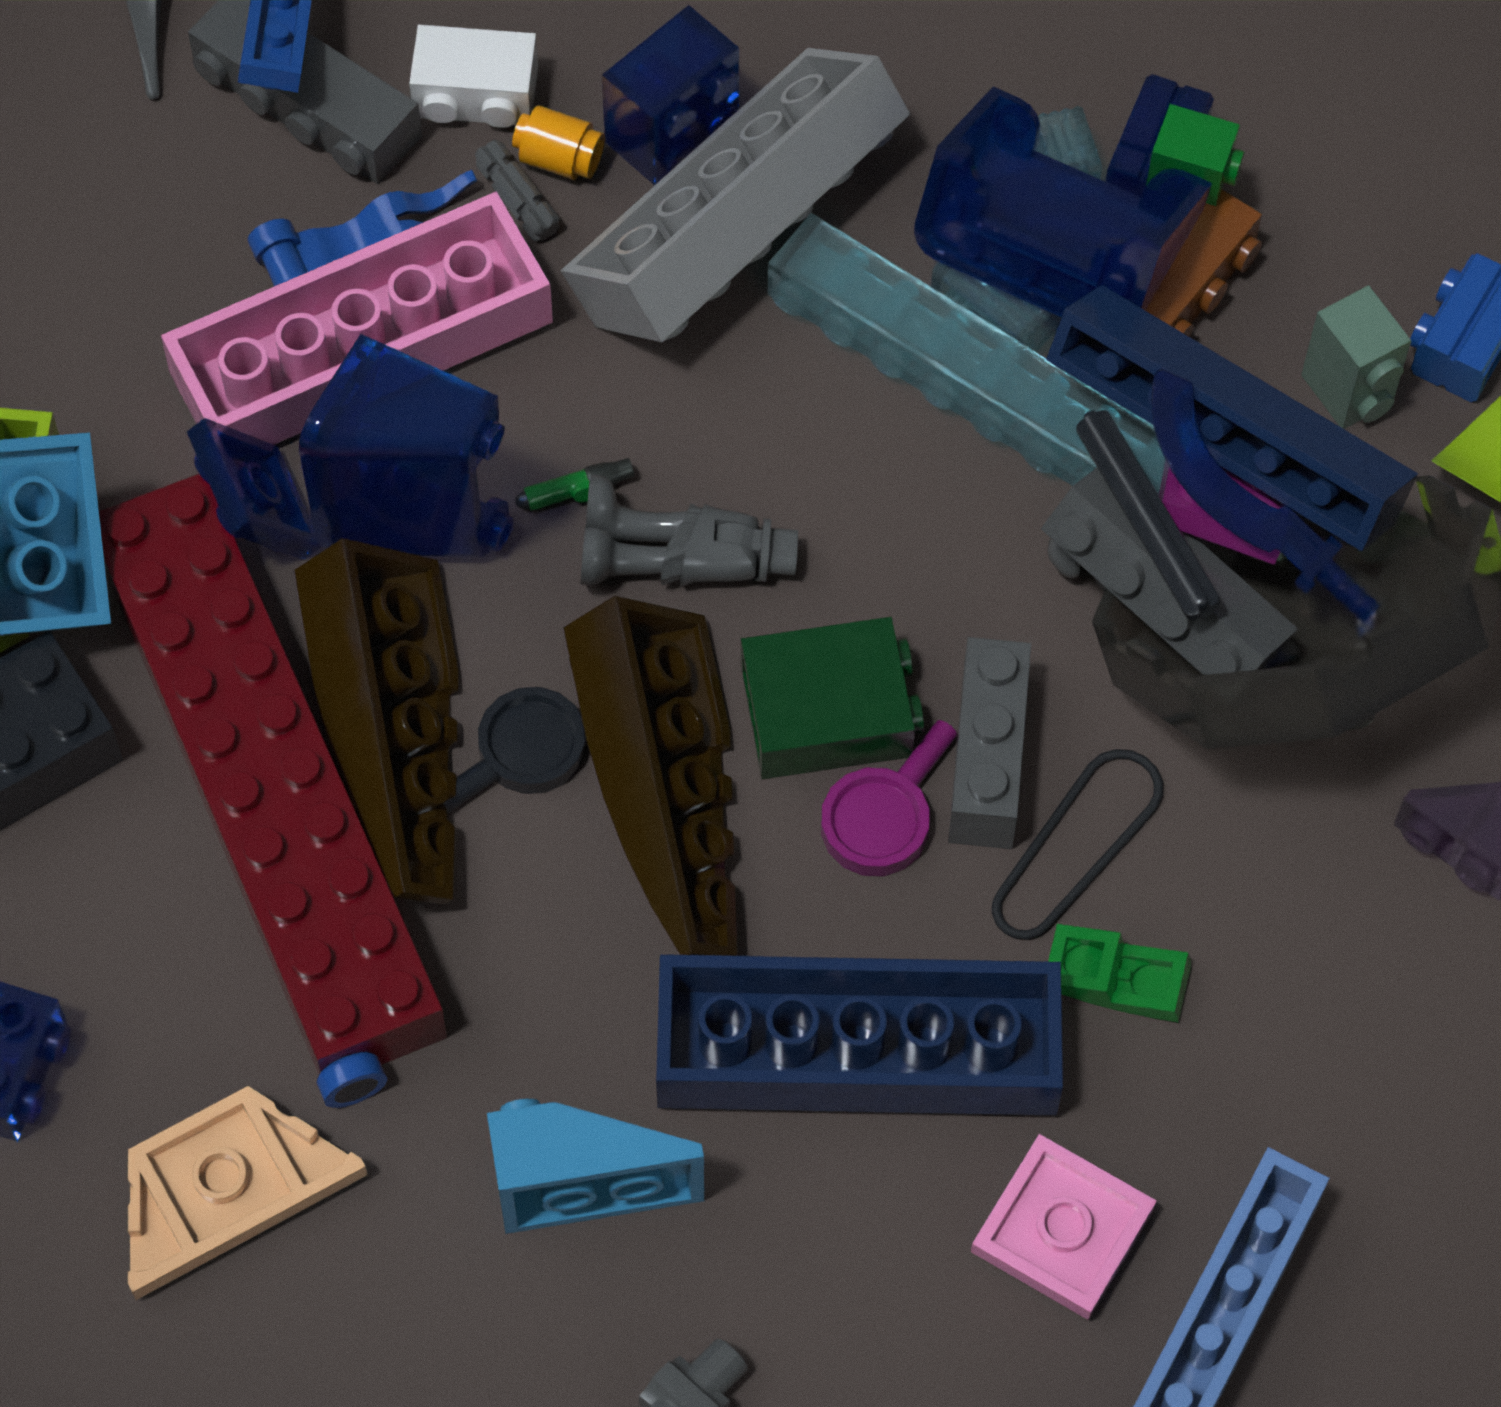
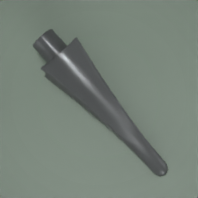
M125 0L138 44L146 95L150 100H156L160 95L158 41L161 0Z

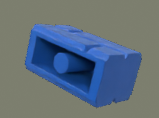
M1478 253L1470 256L1461 272L1454 268L1448 271L1435 298L1436 301L1442 303L1435 317L1424 313L1410 337V346L1416 349L1411 366L1413 374L1436 386H1445L1446 391L1468 402L1477 401L1501 360V264Z

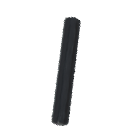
M1106 410L1087 412L1084 414V419L1076 425V433L1181 610L1191 621L1199 618L1204 620L1210 617L1212 612L1220 606V596L1110 413Z

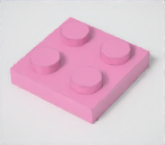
M1039 1134L973 1241L971 1253L1089 1320L1154 1211L1157 1200Z

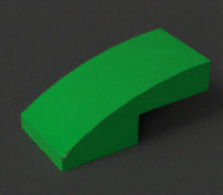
M1057 924L1048 962H1061L1062 995L1116 1011L1153 1019L1179 1022L1192 964L1188 952L1124 944L1121 932Z

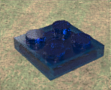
M203 418L186 431L196 453L194 457L195 467L201 477L210 485L219 505L216 508L217 517L228 533L236 538L241 537L266 546L273 551H280L303 560L323 547L278 446L207 418Z

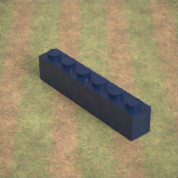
M1103 285L1064 310L1046 358L1048 362L1360 551H1364L1396 524L1418 476L1417 472Z

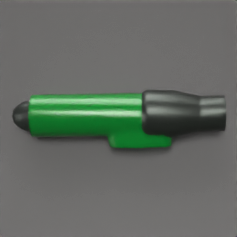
M625 458L615 462L597 463L573 473L524 487L523 492L516 496L515 504L521 509L534 511L569 499H574L576 502L588 501L590 475L605 476L614 486L623 480L635 477L629 458Z

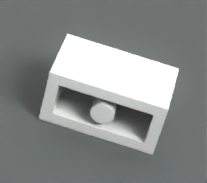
M418 25L409 86L411 99L419 104L420 118H427L438 123H448L454 120L487 123L494 127H509L516 125L523 113L530 115L533 111L538 73L536 33Z

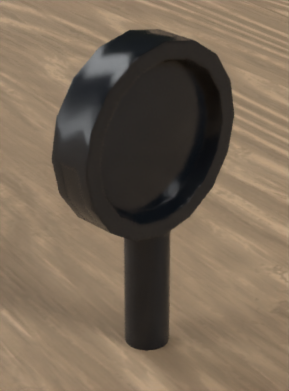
M543 687L517 688L499 696L485 710L478 727V744L481 760L456 777V796L448 799L443 804L447 807L448 814L495 781L506 789L522 794L547 793L565 785L579 771L586 754L585 730L577 707L561 693Z

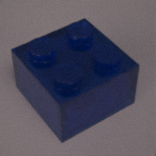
M690 5L686 6L602 74L605 143L655 185L739 110V47Z

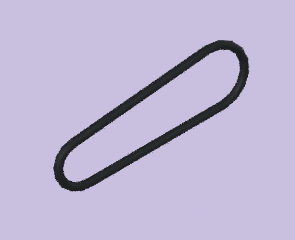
M1114 749L1099 754L1088 763L1001 885L992 901V916L995 924L1004 934L1015 939L1029 940L1045 933L1156 811L1163 797V781L1157 767L1146 756L1132 750ZM1113 759H1129L1141 764L1149 772L1154 783L1153 796L1148 806L1042 923L1029 930H1019L1010 926L1004 920L1001 913V904L1005 896L1094 771L1104 762Z

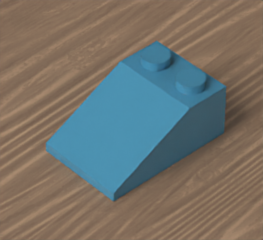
M90 432L0 440V636L111 624Z
M536 1099L514 1100L501 1106L500 1111L487 1113L505 1234L704 1201V1154L702 1144L557 1102L541 1104Z

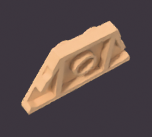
M249 1086L128 1149V1182L130 1184V1203L128 1205L130 1271H128V1285L135 1300L367 1176L364 1162L352 1152L347 1154L320 1137L317 1129L298 1117L287 1116L275 1107L273 1101Z

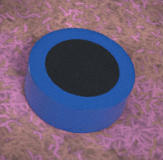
M360 1052L342 1057L329 1064L319 1074L316 1084L326 1106L341 1108L354 1105L376 1094L386 1084L387 1076L377 1055L369 1052Z

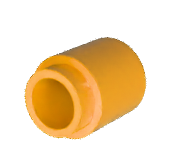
M537 105L530 115L523 113L520 116L512 139V146L519 149V161L521 163L575 180L578 176L588 179L592 178L599 165L605 144V134L593 130V123Z

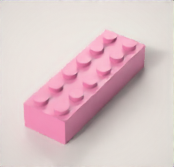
M496 191L162 334L161 339L169 372L219 468H222L553 323L551 287Z

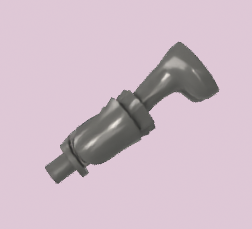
M590 475L580 584L596 585L615 576L661 573L662 586L680 580V586L695 582L711 581L739 582L749 579L753 581H766L767 573L795 575L798 530L771 528V519L763 518L762 528L759 530V519L757 517L742 512L716 508L706 503L703 508L691 503L688 511L650 512L623 507L617 502L614 486L608 478ZM641 541L669 543L667 546L654 547L630 545L619 542Z

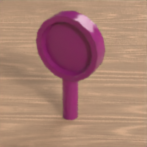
M937 720L898 772L888 768L865 767L844 775L830 788L822 804L821 837L828 853L843 868L862 876L885 877L906 869L920 856L928 840L929 806L922 790L918 786L956 738L957 732L951 725L945 721Z

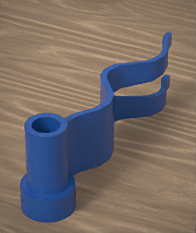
M470 170L432 192L423 194L403 191L385 193L370 202L353 219L333 227L311 228L296 233L290 220H270L256 227L249 234L247 241L257 263L266 267L273 285L277 286L421 224L422 222L412 219L398 220V217L406 214H430L438 211L452 202L466 188L476 183L477 178L473 170Z

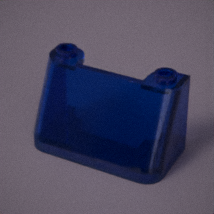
M993 86L936 148L914 224V235L919 247L935 261L1061 318L1065 308L1101 285L1146 310L1202 213L1213 183L1183 170L1175 168L1164 169L1151 178L1144 189L1142 198L1035 151L1041 126L1037 113L1030 104L1021 98Z
M360 334L312 408L299 440V454L318 546L326 549L340 539L345 538L423 557L482 558L491 549L496 552L500 551L510 536L514 520L509 515L507 501L497 496L491 497L486 503L480 501L476 471L482 458L487 461L492 459L504 436L505 426L498 423V396Z

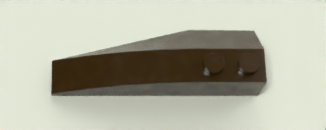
M342 538L294 570L313 685L327 741L344 788L394 896L445 905L453 900L455 827L447 820V807L443 803L456 796V774L448 770V750L450 745L457 742V720L449 717L450 695L458 691L459 673L439 563L436 559Z
M614 595L563 627L581 711V719L605 804L624 853L645 896L679 954L737 956L735 886L726 878L725 860L734 855L733 832L724 828L723 804L732 799V778L722 773V752L730 748V728L705 615Z

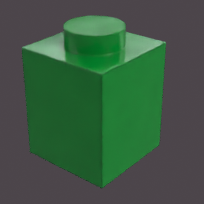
M1170 104L1152 151L1146 186L1216 206L1223 185L1235 186L1241 170L1245 151L1235 148L1240 124Z

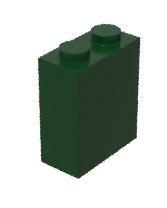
M892 616L741 638L740 667L761 780L909 758L912 754L914 734L924 732L923 713L918 694L910 696L907 694L904 677L912 676L911 654L907 638L896 639Z

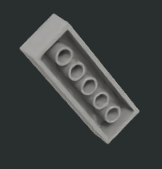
M807 48L560 271L595 327L658 342L671 339L687 327L688 319L706 302L714 300L726 292L730 286V280L748 263L755 262L765 256L772 247L771 242L786 228L805 219L811 213L813 204L830 188L845 182L852 175L853 167L870 151L878 149L889 142L894 135L893 130L910 115V112L878 56Z

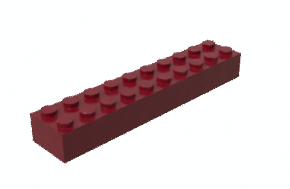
M205 471L99 511L106 575L318 1074L334 1061L354 1053L369 1052L378 1056L381 1065L446 1039L447 1033L442 1007Z

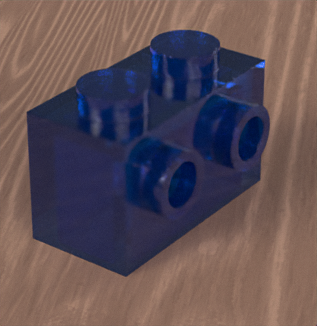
M1 981L0 1137L18 1142L25 1123L33 1124L40 1114L46 1093V1088L42 1083L51 1062L58 1064L62 1060L69 1044L71 1028L67 1025V1020L58 999Z

